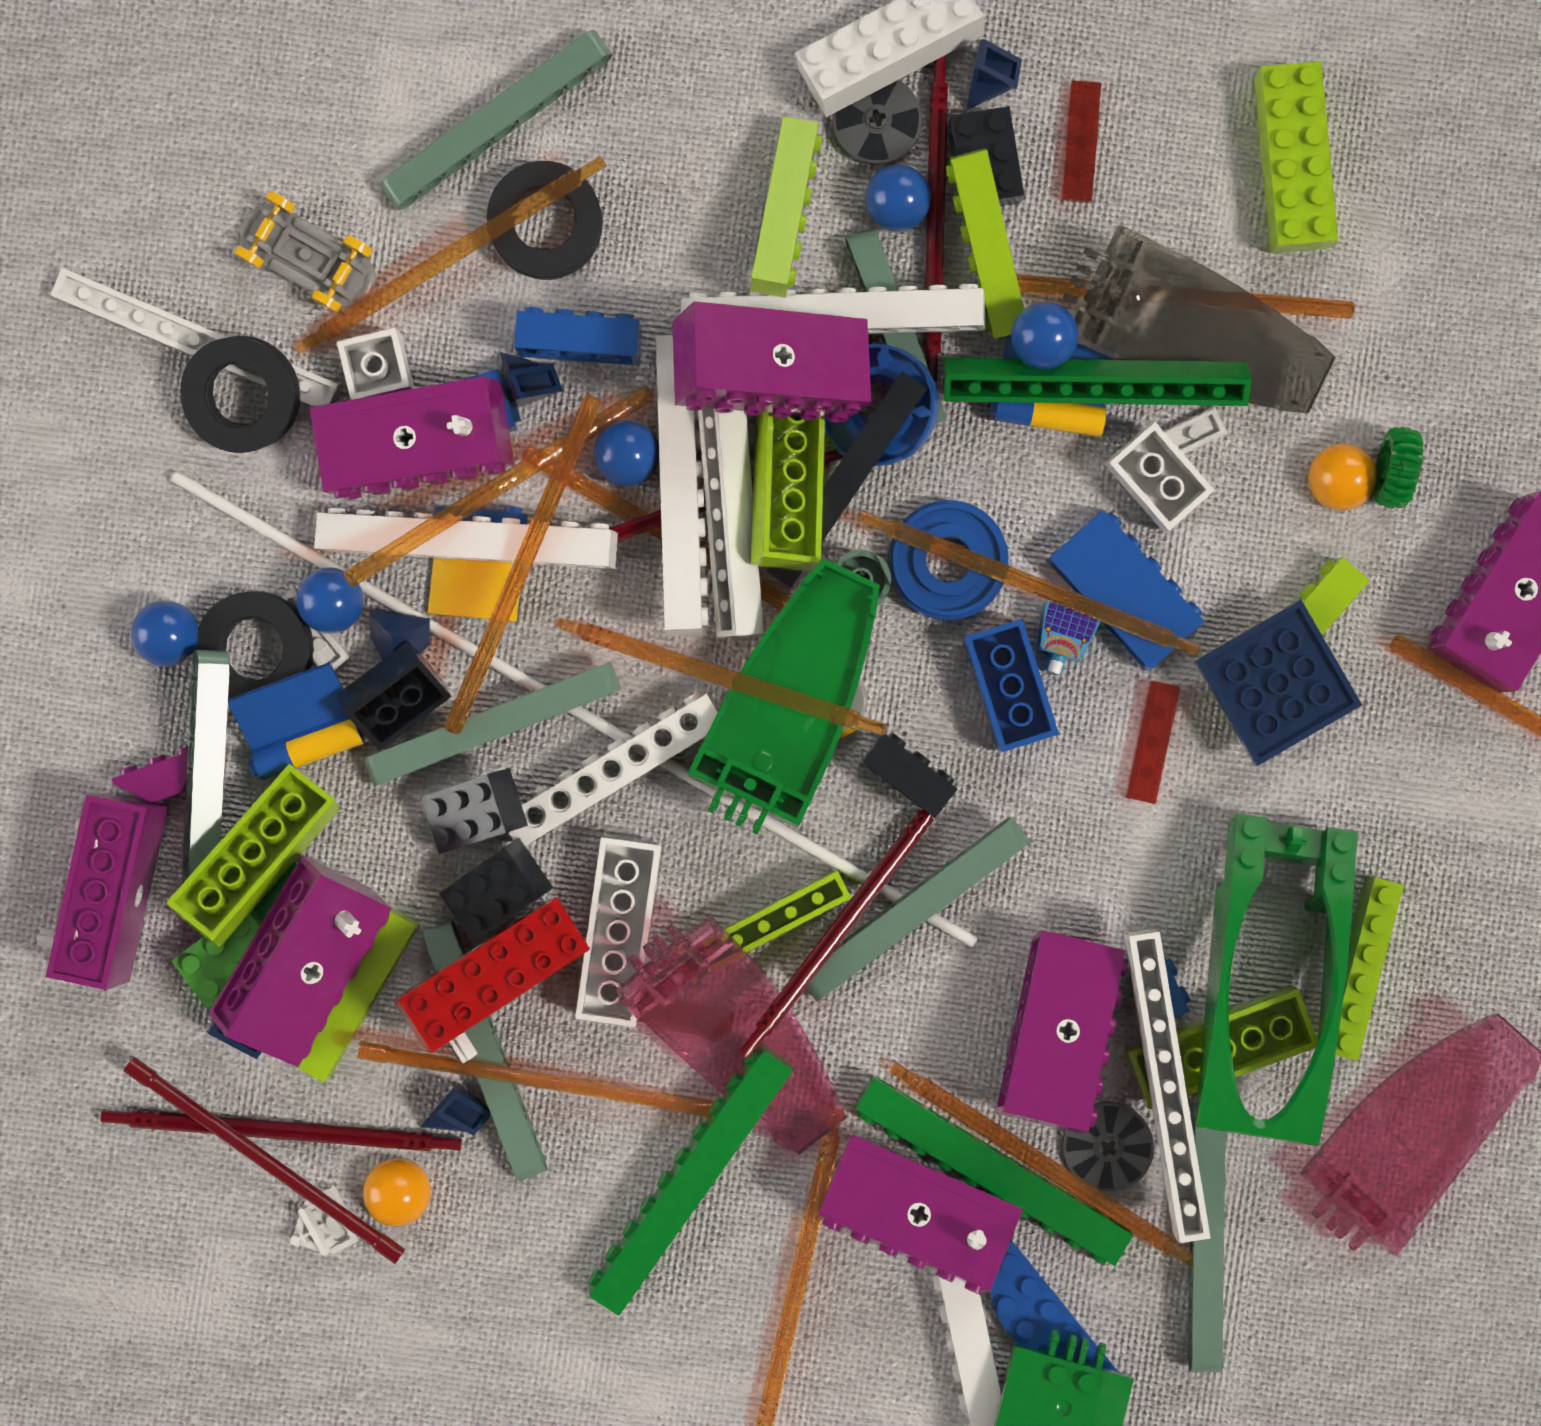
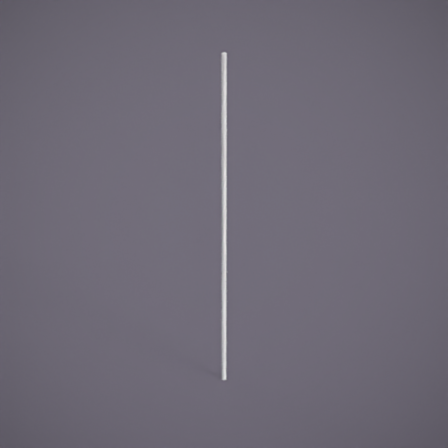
M175 471L172 475L171 482L317 567H332L348 572L357 580L365 595L396 613L429 618L180 472ZM430 619V632L528 690L534 692L547 687ZM581 706L566 711L616 741L622 738L624 742H627L633 738V736ZM639 744L632 745L631 750L643 757L646 756L643 746ZM669 758L659 765L714 797L717 790L687 776L689 769ZM722 794L720 801L730 806L734 798ZM739 801L736 811L741 813L744 803ZM750 807L747 817L756 821L761 811ZM769 815L766 816L762 826L861 884L870 875ZM887 884L879 891L880 895L892 902L897 901L904 895ZM937 913L926 920L971 948L977 941L978 937Z

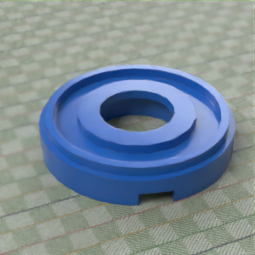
M869 344L870 385L875 383L893 385L900 373L904 371L928 388L875 465L887 466L908 459L927 442L937 421L939 408L938 393L930 372L913 354L895 346ZM860 412L853 414L847 421L840 423L830 422L829 418H825V433L835 446V450L842 456H845L866 425V422L863 420Z
M956 500L928 503L909 514L896 530L888 552L891 582L902 601L918 613L941 621L964 619L987 607L1000 592L1005 582L1009 565L1007 544L995 521L978 507ZM952 537L959 539L966 544L971 553L972 562L970 570L962 579L956 582L947 583L938 580L931 575L927 567L926 556L928 549L933 542L941 538Z

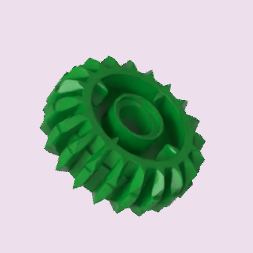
M1402 426L1401 428L1393 427L1384 436L1375 465L1377 469V483L1373 495L1378 505H1384L1387 508L1393 509L1395 507L1403 508L1412 500L1413 493L1416 492V485L1419 482L1424 452L1422 448L1424 442L1421 433Z

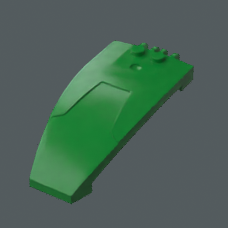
M823 559L802 581L800 587L777 615L744 664L725 697L688 771L687 776L717 790L708 808V812L714 813L717 810L722 794L734 798L725 812L724 819L729 822L739 801L744 803L743 809L735 823L740 827L745 823L750 807L761 811L759 818L756 819L752 827V833L758 835L767 815L798 829L832 758L854 700L876 616L879 584L827 559Z
M1053 1329L1046 1351L1013 1343L1006 1370L1007 1376L994 1426H1123L1134 1378L1129 1374L1102 1367L1106 1353V1344L1099 1342L1096 1348L1093 1364L1085 1362L1089 1349V1340L1086 1338L1081 1339L1076 1358H1073L1077 1336L1072 1334L1067 1339L1064 1356L1056 1354L1060 1336L1059 1331Z

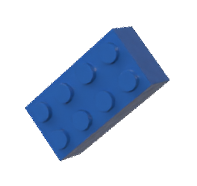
M526 307L525 311H517L515 349L521 358L640 366L642 327L639 319H634L632 314L618 313L616 318L604 317L602 312L587 311L586 316L574 315V311L567 309H556L555 313H543V309L538 307Z
M1023 618L963 637L962 641L997 752L1002 753L1059 735Z

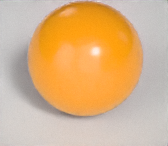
M1347 443L1335 444L1323 449L1312 461L1308 473L1309 488L1315 499L1323 506L1336 511L1352 510L1364 504L1373 494L1377 483V469L1371 456L1362 448Z
M392 1158L376 1165L368 1174L363 1186V1201L369 1214L379 1223L391 1227L405 1226L416 1221L427 1209L431 1197L430 1181L425 1171L415 1162L404 1158Z

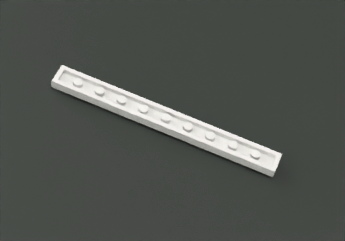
M64 268L61 269L50 296L191 356L206 344L218 339L227 338ZM233 363L224 368L229 372L266 387L265 381L260 374L248 365ZM292 365L299 382L301 402L313 407L333 403L340 387L339 384Z

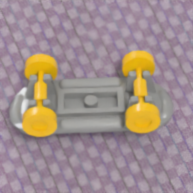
M269 190L265 197L271 204L255 207L243 219L239 231L241 246L238 245L234 254L258 269H261L262 265L268 267L313 293L311 296L313 300L335 313H338L341 307L351 308L359 306L372 295L376 285V273L369 257L373 249L358 239L346 235L344 240L341 241L294 214L293 211L296 206Z

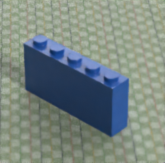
M1103 509L1046 561L1096 616L1102 618L1101 622L1144 670L1149 671L1204 623V620L1200 617L1202 611L1192 601L1186 602L1180 595L1182 589L1171 578L1167 580L1160 573L1162 570L1160 564L1152 556L1147 558L1141 552V543L1132 534L1127 536L1120 528L1122 523L1111 511L1106 513Z

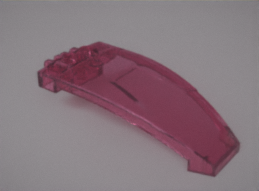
M709 915L684 934L673 924H670L667 930L675 941L668 945L658 935L655 936L652 941L661 953L649 943L643 946L644 952L651 959L647 964H644L634 954L630 956L628 960L637 972L616 989L619 1001L638 1020L641 1019L677 1055L724 1095L728 1090L726 1085L734 1073L739 1074L746 1065L744 1064L745 1056L739 1050L757 1028L755 1024L780 991L756 961L712 915ZM790 1008L770 1036L766 1035L761 1043L791 1062L794 1071L757 1123L772 1135L776 1144L800 1155L844 1121L846 1115L815 1048Z
M1493 1013L1447 1036L1405 1063L1372 1090L1348 1114L1301 1170L1300 1174L1324 1195L1313 1209L1312 1215L1317 1219L1323 1216L1331 1205L1334 1204L1337 1209L1328 1219L1325 1226L1330 1231L1337 1228L1335 1236L1339 1239L1346 1236L1355 1224L1360 1227L1348 1244L1352 1251L1362 1246L1370 1236L1389 1254L1397 1256L1414 1236V1229L1463 1170L1525 1084H1533L1541 1064V1051L1499 1013Z

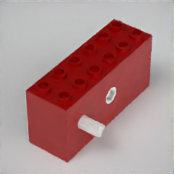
M558 897L540 904L393 999V1002L426 1052L433 1053L449 1042L463 1064L478 1054L465 1031L589 951L590 948Z

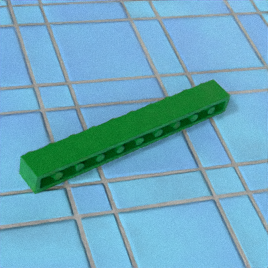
M944 357L943 394L944 401L1248 406L1252 378L1247 362L1068 359L1059 367L1041 370L1026 365L1019 358Z
M763 1043L755 1049L749 1059L745 1057L744 1064L746 1065L739 1074L734 1073L726 1085L728 1090L722 1098L717 1097L709 1109L711 1114L704 1123L699 1122L691 1135L693 1139L687 1148L683 1146L674 1158L676 1163L670 1172L666 1170L657 1182L658 1189L653 1196L648 1195L639 1208L641 1213L636 1220L631 1219L622 1232L624 1237L618 1245L613 1244L605 1255L606 1262L602 1268H596L590 1275L587 1282L589 1285V1297L618 1316L794 1071L791 1062Z
M872 1074L854 1104L855 1109L859 1111L857 1116L871 1125L874 1121L885 1127L883 1129L885 1134L895 1140H899L902 1137L910 1142L908 1146L910 1149L922 1156L926 1152L936 1158L934 1163L944 1170L950 1172L953 1168L962 1174L960 1178L973 1187L979 1184L988 1189L986 1193L1022 1208V1217L1027 1219L1031 1215L1039 1220L1037 1225L1048 1233L1053 1234L1057 1231L1064 1235V1242L1077 1250L1081 1246L1091 1252L1089 1256L1101 1265L1105 1266L1106 1262L1116 1266L1134 1236L1127 1227Z

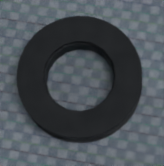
M534 161L516 167L499 181L491 194L487 207V228L490 239L498 254L512 269L530 278L553 280L576 272L591 259L601 239L603 228L602 212L592 186L579 172L562 163ZM537 192L559 194L571 203L575 211V226L571 236L562 245L553 249L539 250L530 247L518 237L515 230V216L519 206L527 197Z
M231 336L206 344L192 356L182 375L180 398L187 421L204 441L223 451L247 453L272 445L289 431L299 411L300 387L291 363L275 346L256 337ZM229 364L248 365L256 370L265 381L268 391L267 408L262 417L253 424L242 425L233 423L225 418L216 407L213 396L214 381L219 372Z
M242 592L220 600L203 617L198 627V641L194 651H226L227 639L232 629L240 622L251 618L262 619L268 622L280 634L283 644L282 660L277 669L268 677L260 680L247 679L238 674L229 663L228 699L311 669L314 652L313 635L310 627L300 617L298 609L289 601L270 593Z

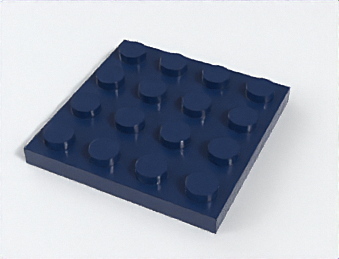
M1302 600L1293 603L1194 661L1255 766L1261 765L1362 706L1361 701Z

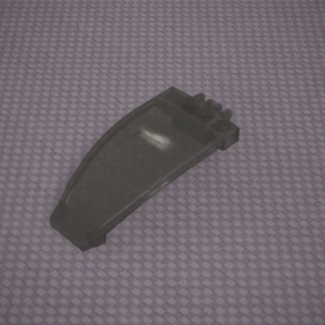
M1118 225L1104 255L1085 248L1083 253L1093 260L1100 261L1096 272L1084 265H1077L1075 269L1093 278L1091 283L1072 276L1070 280L1073 285L1087 289L1083 301L1070 293H1064L1062 298L1080 306L1075 316L1079 344L1114 360L1247 362L1252 378L1249 396L1250 404L1271 407L1281 411L1310 412L1336 358L1316 337L1307 334L1279 312L1227 278L1124 226Z

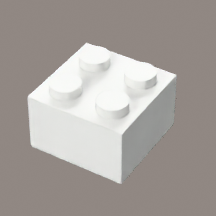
M396 328L337 342L350 400L414 389L402 335Z

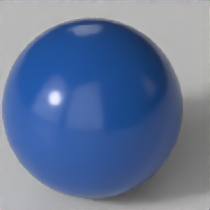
M901 164L890 165L878 171L871 178L865 193V204L869 216L878 226L892 232H903L916 227L926 217L931 204V191L924 176L916 169Z
M1038 302L1025 308L1015 319L1011 330V342L1016 355L1023 363L1035 369L1048 370L1061 366L1073 355L1078 344V327L1074 317L1067 309L1052 302Z
M631 420L614 422L599 434L595 442V465L600 474L612 484L622 487L639 485L648 480L658 466V441L650 429L641 423Z
M327 567L313 571L302 581L298 588L296 604L300 617L309 627L321 633L335 634L349 629L357 622L363 610L364 597L359 583L351 574L338 568Z
M161 600L148 604L138 612L132 623L131 639L135 650L144 660L157 666L169 667L184 662L193 654L198 641L199 626L195 616L184 605L174 601Z

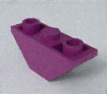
M188 746L176 750L177 756L166 759L165 755L149 759L147 760L149 765L138 769L137 765L123 768L119 770L120 776L112 778V782L114 785L151 803L161 802L186 793Z

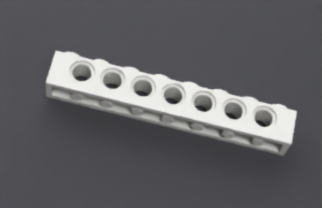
M699 691L684 699L686 706L676 711L674 707H671L658 715L661 720L660 722L651 727L648 722L632 731L635 735L632 739L624 742L620 738L607 746L609 753L600 758L597 754H594L581 762L584 767L581 770L573 773L569 769L555 779L558 784L549 789L544 784L531 792L530 795L533 799L525 804L521 803L528 826L508 832L513 841L520 838L526 846L706 737L719 711L709 692L703 696ZM685 713H692L696 716L698 723L695 729L689 730L683 727L681 718ZM659 729H666L671 733L672 740L670 744L661 745L657 742L656 732ZM639 744L644 747L646 756L643 760L638 761L632 758L630 754L632 745ZM608 760H614L619 764L620 772L617 776H610L606 773L605 763ZM581 776H589L593 779L594 788L592 791L581 789L579 785ZM557 791L567 794L569 799L567 806L560 807L554 802V794ZM530 807H537L542 811L543 819L541 822H534L529 818L528 811Z

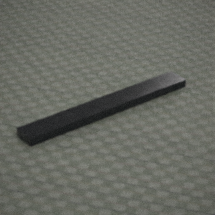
M904 371L900 373L823 487L821 544L928 389ZM768 567L766 572L789 588L793 586L802 571L774 567Z

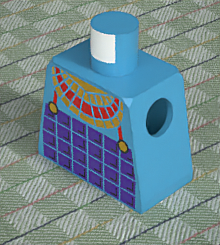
M1048 600L1045 601L1042 606L1037 650L1049 654L1044 671L1061 676L1066 660L1080 662L1102 618Z

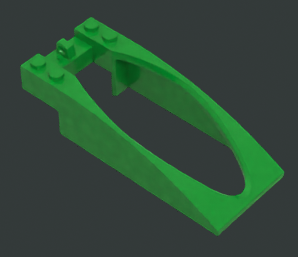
M1239 813L1229 822L1224 881L1215 890L1195 1127L1306 1145H1319L1335 1061L1346 982L1358 832L1329 827L1323 831L1267 822L1265 817ZM1264 858L1316 866L1314 895L1304 903V908L1309 911L1327 913L1318 1043L1299 1084L1285 1106L1273 1117L1259 1120L1251 1116L1244 1108L1237 1088L1229 1032V987L1232 961L1239 930L1252 896L1263 878Z

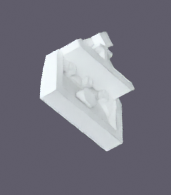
M335 1185L322 1191L346 1208ZM306 1200L299 1209L300 1215L290 1244L297 1247L301 1245L320 1252V1255L326 1256L328 1253L334 1254L358 1242L361 1238Z

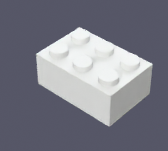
M1156 422L1144 427L1104 463L1162 531H1170L1215 491Z

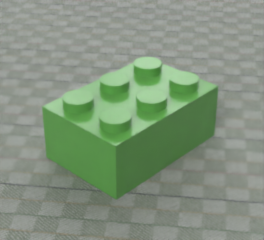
M255 909L249 913L220 948L203 936L171 960L206 1009L214 1005L264 920Z

